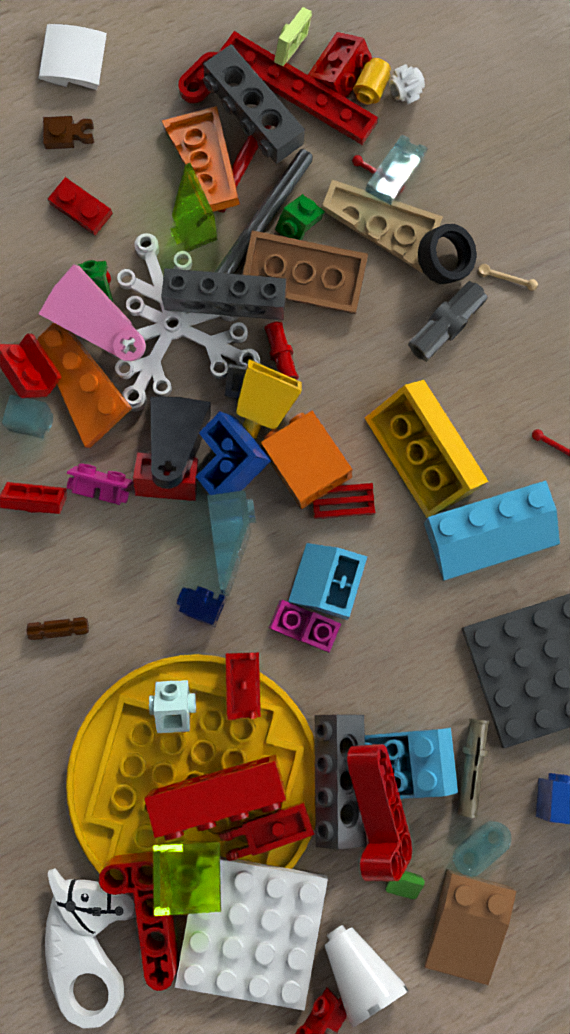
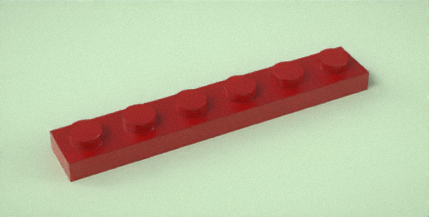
M235 31L220 50L222 51L231 44L271 91L363 145L378 123V117L289 63H286L284 66L275 63L274 54Z

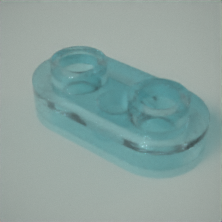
M488 821L480 826L454 850L453 863L456 869L469 877L481 874L509 849L512 840L509 829L497 821ZM497 832L498 840L495 843H490L488 841L489 833ZM468 852L474 855V861L471 864H465L463 860L464 855Z

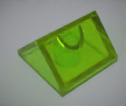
M180 840L153 845V916L221 912L220 842Z

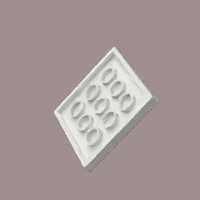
M199 853L175 988L305 1011L328 881L327 875L239 859L229 861L226 857Z

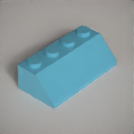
M546 480L430 516L424 522L443 581L560 544L557 509Z

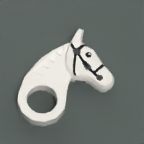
M56 868L48 871L49 884L54 896L46 922L45 957L50 987L61 1012L69 1022L83 1029L101 1027L115 1016L125 995L123 978L105 954L96 935L110 923L136 917L133 893L108 894L102 890L99 882L64 880ZM85 973L95 974L105 982L109 995L108 1002L103 1009L97 1011L86 1010L76 1001L73 989L74 982L79 975Z

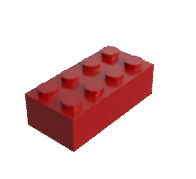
M275 754L152 789L144 800L154 838L164 836L165 841L183 836L184 831L189 828L196 827L197 831L217 826L216 822L220 819L229 817L230 822L249 817L248 812L261 808L262 813L277 810L282 807L281 803L286 801V789Z

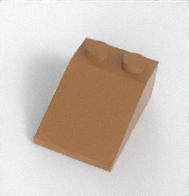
M446 869L424 967L489 985L510 924L517 891L508 885Z

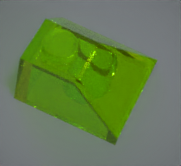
M191 163L184 166L172 212L174 227L170 228L176 245L182 244L185 252H190L218 240L214 213Z

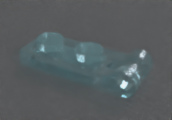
M401 135L367 183L365 191L391 205L418 164L422 162L428 148L421 144L417 146L409 142L410 138Z

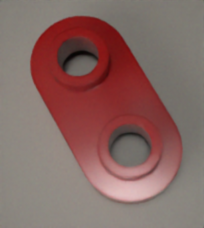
M218 52L203 54L180 77L178 87L180 96L184 101L199 103L211 93L203 82V63L218 54ZM192 88L198 89L196 92H190L189 90Z

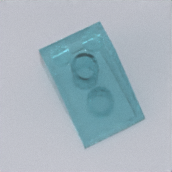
M245 490L207 496L219 588L223 597L230 595L251 534L250 523H256L253 499L246 498Z

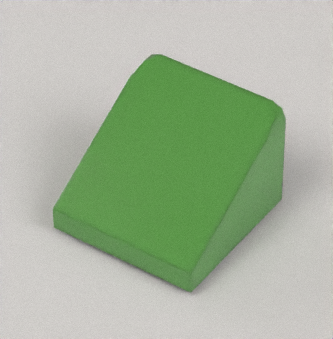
M405 871L399 881H387L385 890L391 894L416 899L424 886L425 880L419 874Z

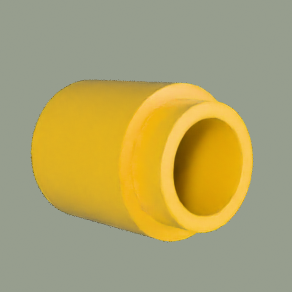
M372 58L370 62L364 65L353 88L360 102L367 105L379 102L391 77V67L386 61L380 58Z

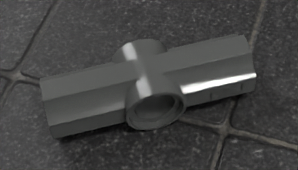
M468 281L448 303L446 301L443 302L431 315L428 323L409 342L408 346L413 354L420 360L422 359L427 362L448 340L452 341L466 326L468 319L486 302L488 296L485 294L484 289L477 283Z

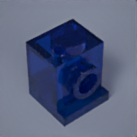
M197 586L196 591L183 587L176 604L180 606L178 611L181 614L215 628L227 598L219 594L218 599L213 598L214 592Z

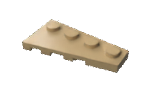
M335 180L331 181L322 205L325 213L423 273L418 262L417 251L419 243L427 232L440 226L443 216Z

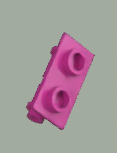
M83 463L67 471V474L74 476V478L69 477L67 482V489H71L72 493L93 498L96 488H100L99 500L117 505L127 503L129 492L124 490L133 484V480L126 479L125 474L117 471L99 472L96 471L95 466Z

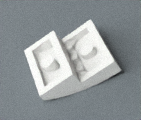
M47 24L38 79L67 87L68 82L97 90L107 33L73 25Z

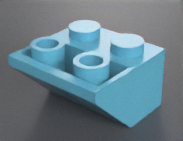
M306 543L288 602L348 620L367 556L338 547Z

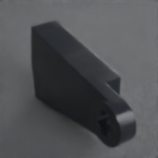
M150 397L152 480L161 488H174L182 482L185 473L190 471L202 440L199 432L208 424L211 417V402L184 397ZM170 471L168 476L163 475V473Z

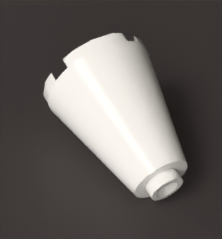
M341 925L327 935L329 942L324 946L348 1020L353 1028L408 992L404 982L352 927L346 930Z

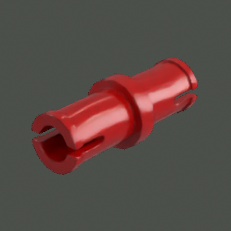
M279 321L272 322L264 327L271 347L269 352L270 358L275 361L278 372L297 380L299 376L292 359L294 352L292 346L288 345L283 323Z

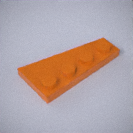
M217 106L162 120L166 133L210 211L214 212L240 205Z
M53 322L37 340L61 374L62 378L57 384L84 447L91 448L132 407L73 332Z

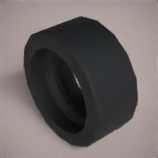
M444 224L427 232L421 239L417 251L418 262L423 273L431 281L438 284H449L465 278L475 267L477 258L476 245L472 236L465 228L457 224ZM441 237L449 239L457 251L458 262L454 271L446 270L440 264L437 257L436 247Z

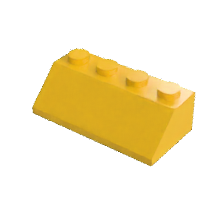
M425 380L404 385L365 417V420L426 518L444 511L489 482Z

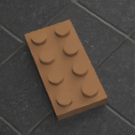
M252 230L243 275L286 278V300L356 314L368 254Z

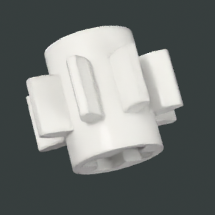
M406 64L395 69V75L389 81V88L393 97L397 101L401 100L403 102L406 100L407 104L420 99L419 94L422 93V89L425 87L421 71L412 66L408 68Z

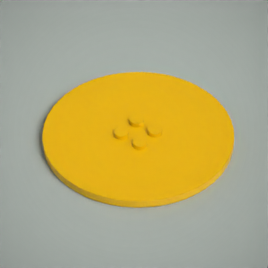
M201 654L179 655L148 663L130 672L112 685L93 705L77 732L69 757L66 779L67 804L74 833L83 852L100 874L107 862L114 856L157 852L162 855L166 862L172 912L175 915L188 916L199 853L226 857L225 853L230 849L248 845L245 834L235 837L230 841H220L219 833L236 826H241L243 822L301 802L305 804L314 831L315 738L306 718L290 696L273 680L260 672L261 717L227 720L226 658ZM188 680L189 692L196 694V713H190V732L157 733L154 715L149 713V696L155 695V683ZM276 754L286 789V801L281 803V808L262 813L261 808L248 812L249 817L235 822H230L229 817L220 819L216 822L217 826L204 831H197L196 827L189 828L184 831L183 836L173 840L165 841L164 836L154 838L144 800L152 789ZM312 836L255 856L250 854L238 859L292 869L306 850ZM149 865L142 866L145 875L150 877L156 876V871L153 867ZM110 869V874L114 879H124L123 874L119 870ZM152 898L146 899L148 906L152 909L161 908L157 900Z

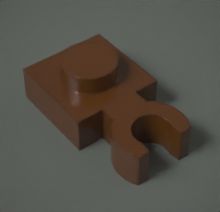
M72 116L43 117V144L45 149L74 148V140H79L83 144L94 143L93 134L83 133L86 129H94L93 121L85 118L78 123H74Z

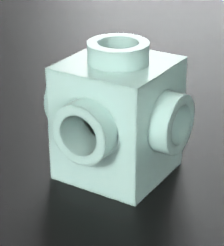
M188 680L155 683V695L149 696V713L154 715L157 733L190 732V713H196V694L189 692Z

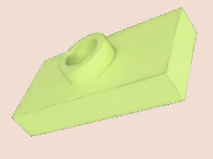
M302 7L291 23L284 25L278 38L275 63L284 66L307 37L312 17L311 10Z

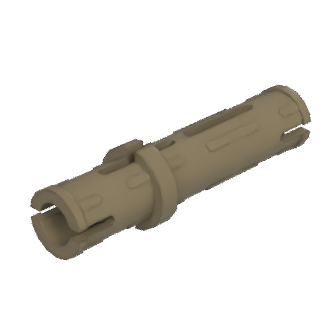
M469 718L466 747L463 746L462 752L465 753L457 814L464 817L477 818L484 757H488V750H485L490 721Z

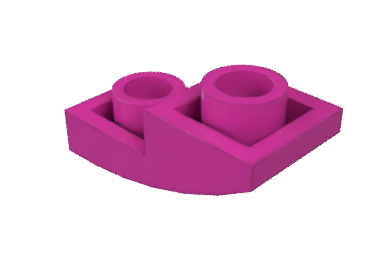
M279 600L268 628L330 653L341 623L318 613L305 610L285 600Z

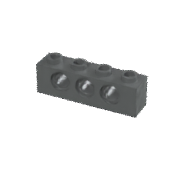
M231 44L203 63V82L206 88L212 94L216 93L226 112L230 115H235L244 133L248 136H253L265 157L270 156L277 164L304 144L305 129ZM231 83L238 84L237 86H229ZM253 104L257 107L249 108L247 107V105ZM271 125V126H274L275 128H274V129H266L265 126Z
M164 268L161 298L164 309L169 311L284 320L286 278Z
M315 715L316 847L338 850L366 847V831L347 765L349 748L351 746L365 745L364 715Z

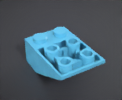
M451 728L365 735V745L383 744L386 746L400 799L443 797L458 793Z

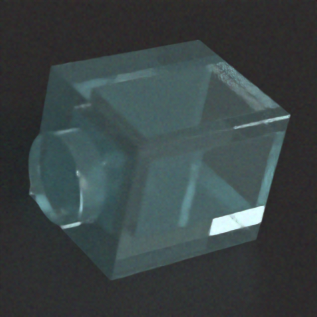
M10 395L2 424L11 432L44 439L46 430L49 431L53 423V413H51L48 405L45 402Z

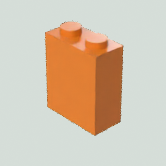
M313 410L307 414L300 413L289 421V425L281 430L275 429L264 436V440L261 441L262 449L272 460L270 464L301 510L313 503L314 500L326 495L328 491L352 478L353 469Z

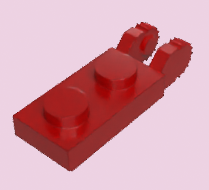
M301 802L243 822L241 826L225 830L218 835L220 841H230L235 837L245 834L248 845L230 849L225 853L226 859L233 861L250 854L255 856L313 836L314 831L305 804Z

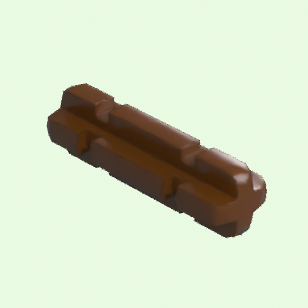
M85 617L73 618V621L61 619L44 621V624L40 622L27 624V636L30 640H39L44 636L47 639L72 636V633L83 635L89 632L88 619Z

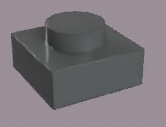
M229 364L224 396L239 398L246 366Z

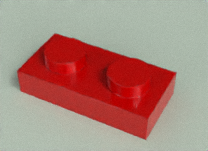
M66 177L47 198L50 205L93 235L100 231L113 214L111 208Z

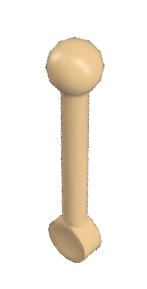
M481 264L478 268V274L481 277L494 276L524 285L530 291L538 287V282L535 279L525 280L491 270L487 264Z

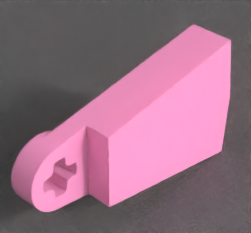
M73 264L53 287L39 315L124 361H135L141 358L146 349L143 336L131 325L132 322L82 268ZM134 338L135 342L133 345L137 348L136 351L125 353L124 349L126 346L122 343L123 340Z

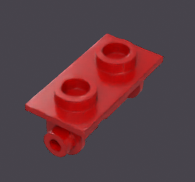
M326 987L323 994L314 1002L308 1018L297 1029L295 1034H327L325 1033L327 1028L337 1033L347 1018L341 997L338 999Z

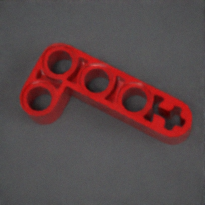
M383 744L351 746L347 753V765L369 842L360 860L362 878L365 881H399L411 861L413 850L387 748Z
M157 852L114 856L101 870L98 881L104 892L112 895L133 893L144 978L146 984L153 990H165L171 986L179 967L165 859ZM149 865L153 867L156 871V876L150 877L145 875L142 866ZM110 869L119 870L123 874L124 879H114L110 874ZM152 898L157 900L161 908L152 909L148 906L146 899ZM154 931L161 933L165 941L154 940L150 933ZM159 961L161 962V967H157Z

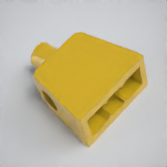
M250 359L248 360L236 406V414L245 418L242 425L253 438L257 437L261 426L272 430L278 427L301 394L302 382Z

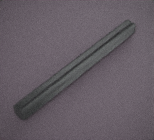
M305 149L298 151L217 267L216 273L235 274L247 256L252 230L264 232L312 163L313 155Z

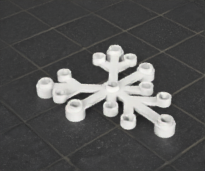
M145 233L138 236L135 240V249L137 255L146 261L154 286L136 278L133 271L129 269L121 270L118 273L117 280L121 288L126 290L132 289L159 302L162 312L145 305L143 299L139 296H131L126 302L127 310L132 316H141L156 323L137 329L144 340L160 336L149 356L135 361H124L121 359L115 365L116 373L121 379H129L133 374L140 372L134 385L127 387L122 393V396L132 407L130 411L137 412L146 406L147 396L145 390L152 377L155 394L159 397L170 395L172 386L165 377L161 360L174 339L185 337L206 347L211 362V374L216 379H223L228 373V364L222 359L221 355L235 361L240 366L247 365L242 361L245 356L253 357V361L260 364V357L255 350H239L229 345V343H241L247 339L248 331L243 323H234L230 330L212 336L191 327L192 325L217 317H221L225 321H234L239 318L238 316L187 313L164 309L161 298L163 274L157 259L159 253L158 241L152 234ZM145 241L151 242V245L149 247L145 248L141 246V244ZM185 251L178 252L174 256L175 266L173 269L190 270L192 267L190 254ZM181 258L188 259V263L185 265L178 264V261ZM123 277H132L129 283L122 282ZM135 302L141 304L140 308L137 310H133L130 308L131 305ZM176 320L178 325L171 328L168 326V322ZM236 329H242L244 334L237 337L233 332ZM134 338L123 340L122 343L126 346L124 349L125 353L129 351L130 345L134 344ZM123 365L130 366V370L127 373L120 372V368ZM217 365H223L225 370L222 373H216L214 368ZM161 383L168 385V388L163 392L157 390L158 385ZM133 392L139 394L138 399L135 401L128 399L129 395Z

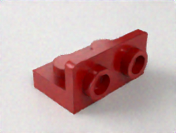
M336 32L308 75L347 98L353 90L364 65L372 59L365 39Z
M27 333L19 344H0V368L20 398L47 397L62 377L34 334Z

